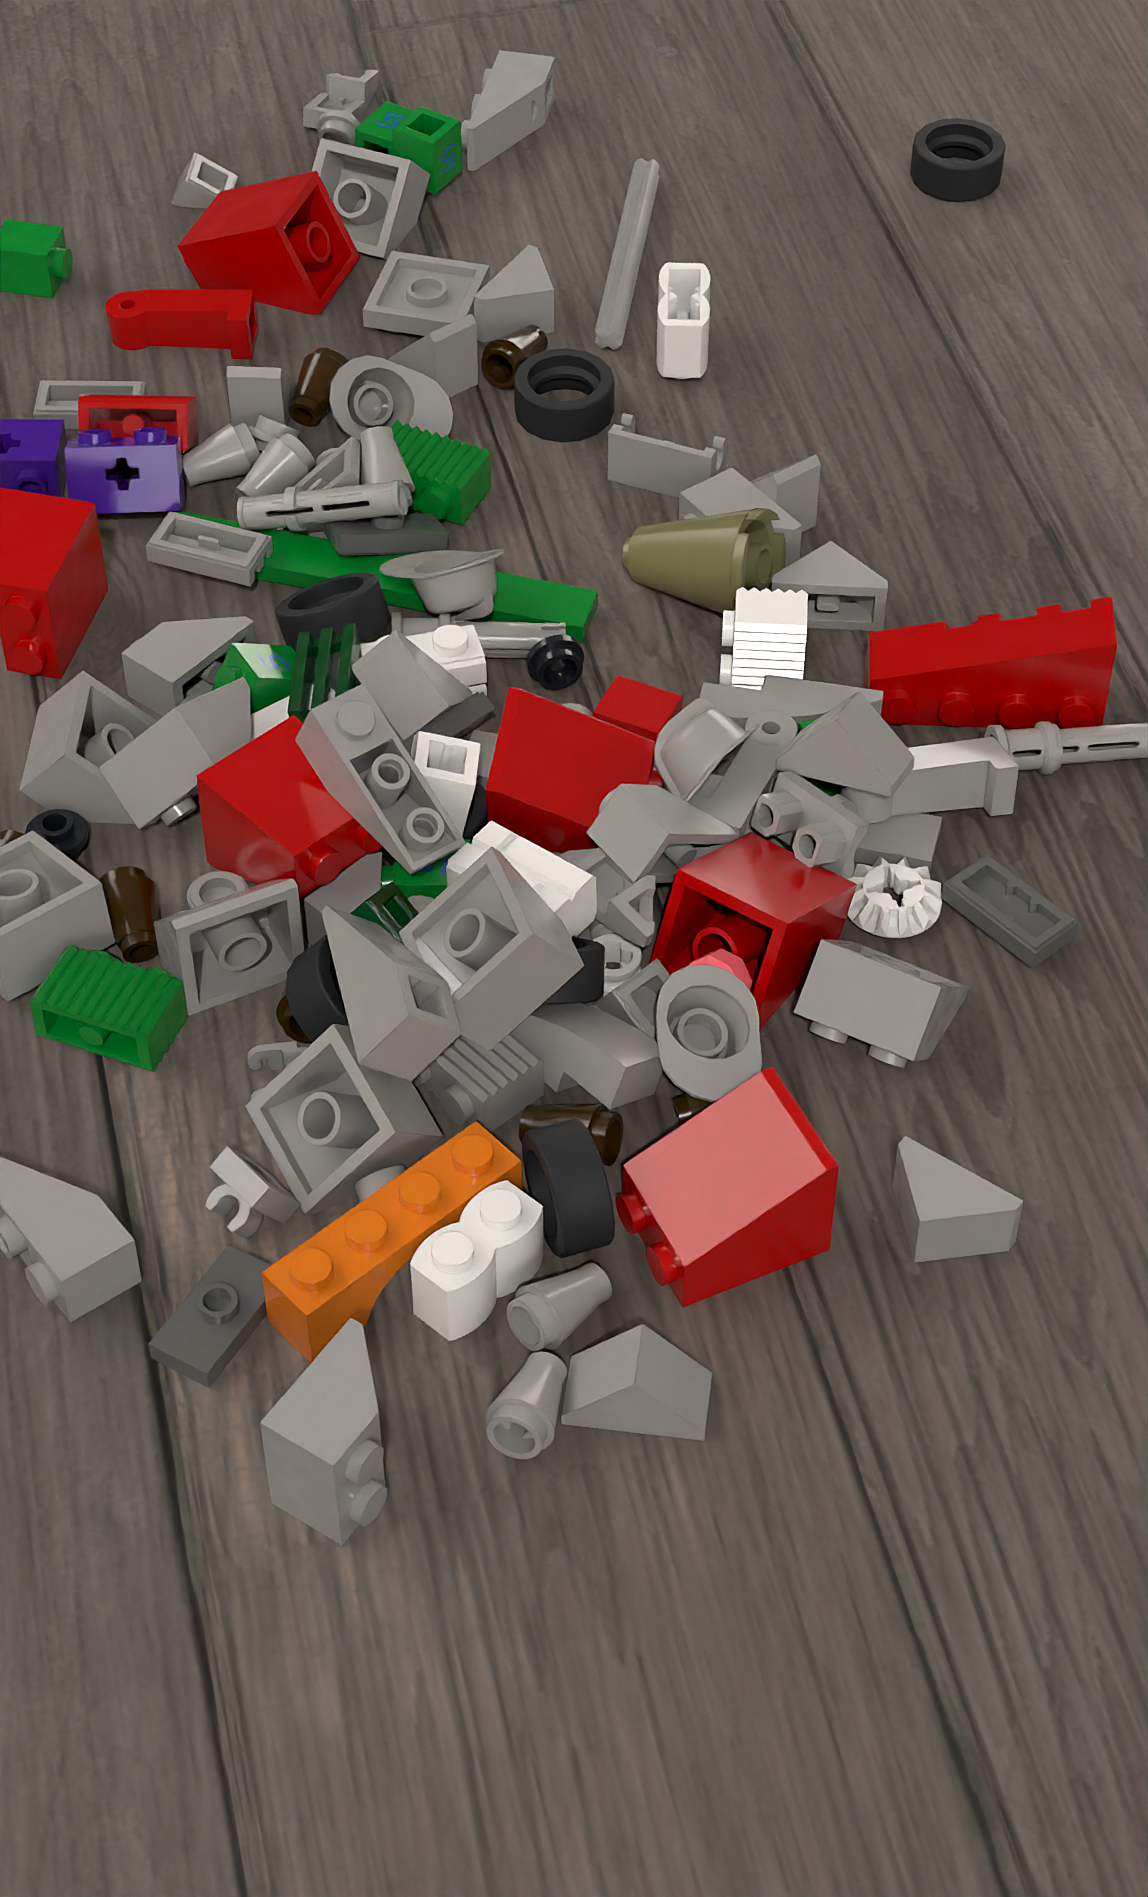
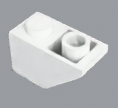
M418 731L413 738L410 756L462 836L476 785L481 743Z

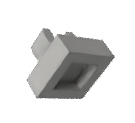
M228 1146L210 1166L226 1184L218 1186L211 1192L205 1206L210 1211L224 1217L232 1206L239 1202L238 1214L231 1220L227 1228L243 1238H247L257 1231L262 1222L263 1214L285 1224L301 1205L260 1163Z

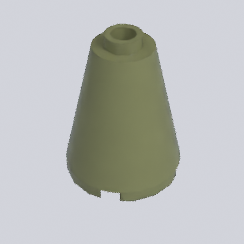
M754 508L640 526L625 541L622 560L625 569L629 570V574L634 582L723 614V610L735 611L736 590L741 587L748 591L754 587L759 591L767 588L772 592L773 575L786 566V542L783 533H774L771 520H780L778 514L770 509Z

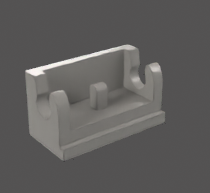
M626 413L622 414L621 426L613 424L608 432V480L679 498L680 492L728 469V465H726L727 439L715 436L713 448L706 447L702 451L678 445L674 442L635 434V417Z

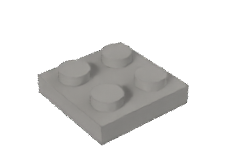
M391 251L363 308L364 327L383 329L390 333L402 332L426 336L469 314H472L474 317L473 296L490 281L489 265Z

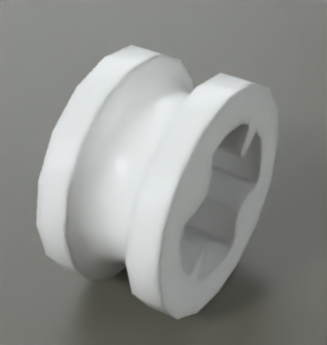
M606 934L593 940L605 947L603 996H606L641 970L642 954L640 947L618 934ZM606 963H620V969L606 968Z

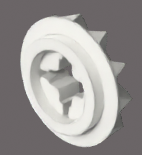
M879 855L873 866L857 864L852 878L848 879L856 883L857 887L847 916L858 927L873 935L886 938L914 936L930 928L941 913V883L931 880L928 866L910 868L906 857L898 864H889ZM884 887L893 888L896 894L903 895L901 907H898L896 900H892L889 893H883Z

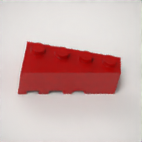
M1112 596L1090 599L1091 608L1062 612L1061 604L1036 607L1037 615L1002 621L1000 613L977 616V621L962 627L950 628L945 621L869 632L865 666V689L884 691L881 717L887 724L987 728L989 725H1001L1003 728L1027 729L1034 728L1037 722L1050 721L1051 724L1055 723L1059 729L1100 726L1103 724L1117 649Z

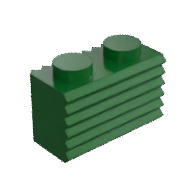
M396 420L390 427L392 428L396 445L415 485V490L411 493L413 503L408 508L423 514L433 513L438 520L444 519L464 526L466 519L470 518L471 512H475L476 506L479 507L481 500L485 499L486 493L489 494L490 451L486 447L480 449L476 444L470 446L467 441L460 443L457 438L450 440L447 435L441 437L437 432L431 434L428 429L421 431L418 426L412 428L408 423L402 425Z
M72 944L64 949L29 1001L36 1035L152 1072L156 1071L158 1062H162L164 1053L168 1052L169 1045L174 1043L175 1035L180 1033L181 1025H185L187 1019L183 983L176 976L173 977L167 971L155 967L145 970L140 965L135 968L130 962L123 964L118 958L115 959L104 951L91 950L87 952L84 948L77 950Z

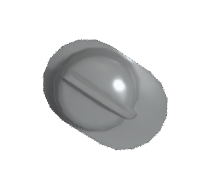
M370 355L353 358L339 368L331 382L329 401L333 417L344 432L353 436L358 441H360L359 435L362 431L378 426L390 427L396 420L402 425L408 423L412 428L418 426L421 431L428 429L431 434L437 432L441 437L448 436L452 429L453 410L449 396L439 383L425 374L384 358Z
M496 549L485 552L439 550L420 552L391 559L383 563L379 570L387 576L410 578L425 608L430 613H450V616H456V621H465L485 617L492 612L493 596L497 592L495 557L502 555L505 550Z
M704 698L695 699L669 720L658 733L654 746V765L668 791L688 803L721 759L760 725L758 723L749 731H745L709 700Z
M709 964L689 965L672 973L660 988L656 1005V1037L661 1065L664 1072L677 1087L692 1097L715 1103L761 1071L762 1055L756 1000L745 983L725 969Z

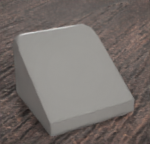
M194 153L178 180L171 204L179 207L208 208L220 191L234 189L238 176L205 157Z
M657 958L609 992L596 1005L601 1011L607 1012L639 1029L655 1041L657 1039V1000L660 988L670 975Z

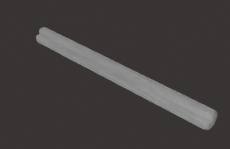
M640 158L633 165L595 328V343L601 349L608 346L616 350L623 343L659 181L658 171L660 165L654 159L647 162Z

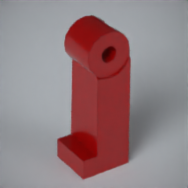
M140 289V291H125L115 294L105 304L111 341L120 349L132 351L148 346L230 349L232 359L252 360L259 331L253 289Z

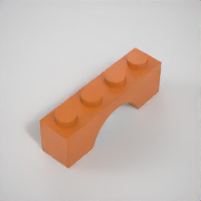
M477 1121L473 1122L261 1272L268 1322L312 1363L350 1317L363 1324V1327L367 1325L372 1308L389 1280L413 1257L418 1247L431 1234L447 1225L459 1222L463 1210L478 1193L495 1183L508 1180L522 1191V1161Z

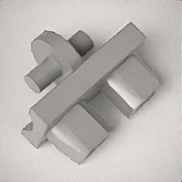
M792 770L778 773L773 792L758 797L751 819L752 828L765 837L777 836L791 846L795 858L809 868L821 866L846 879L852 878L855 869L853 862L855 851L867 834L870 823L857 815L856 804L846 796L837 794L830 797Z

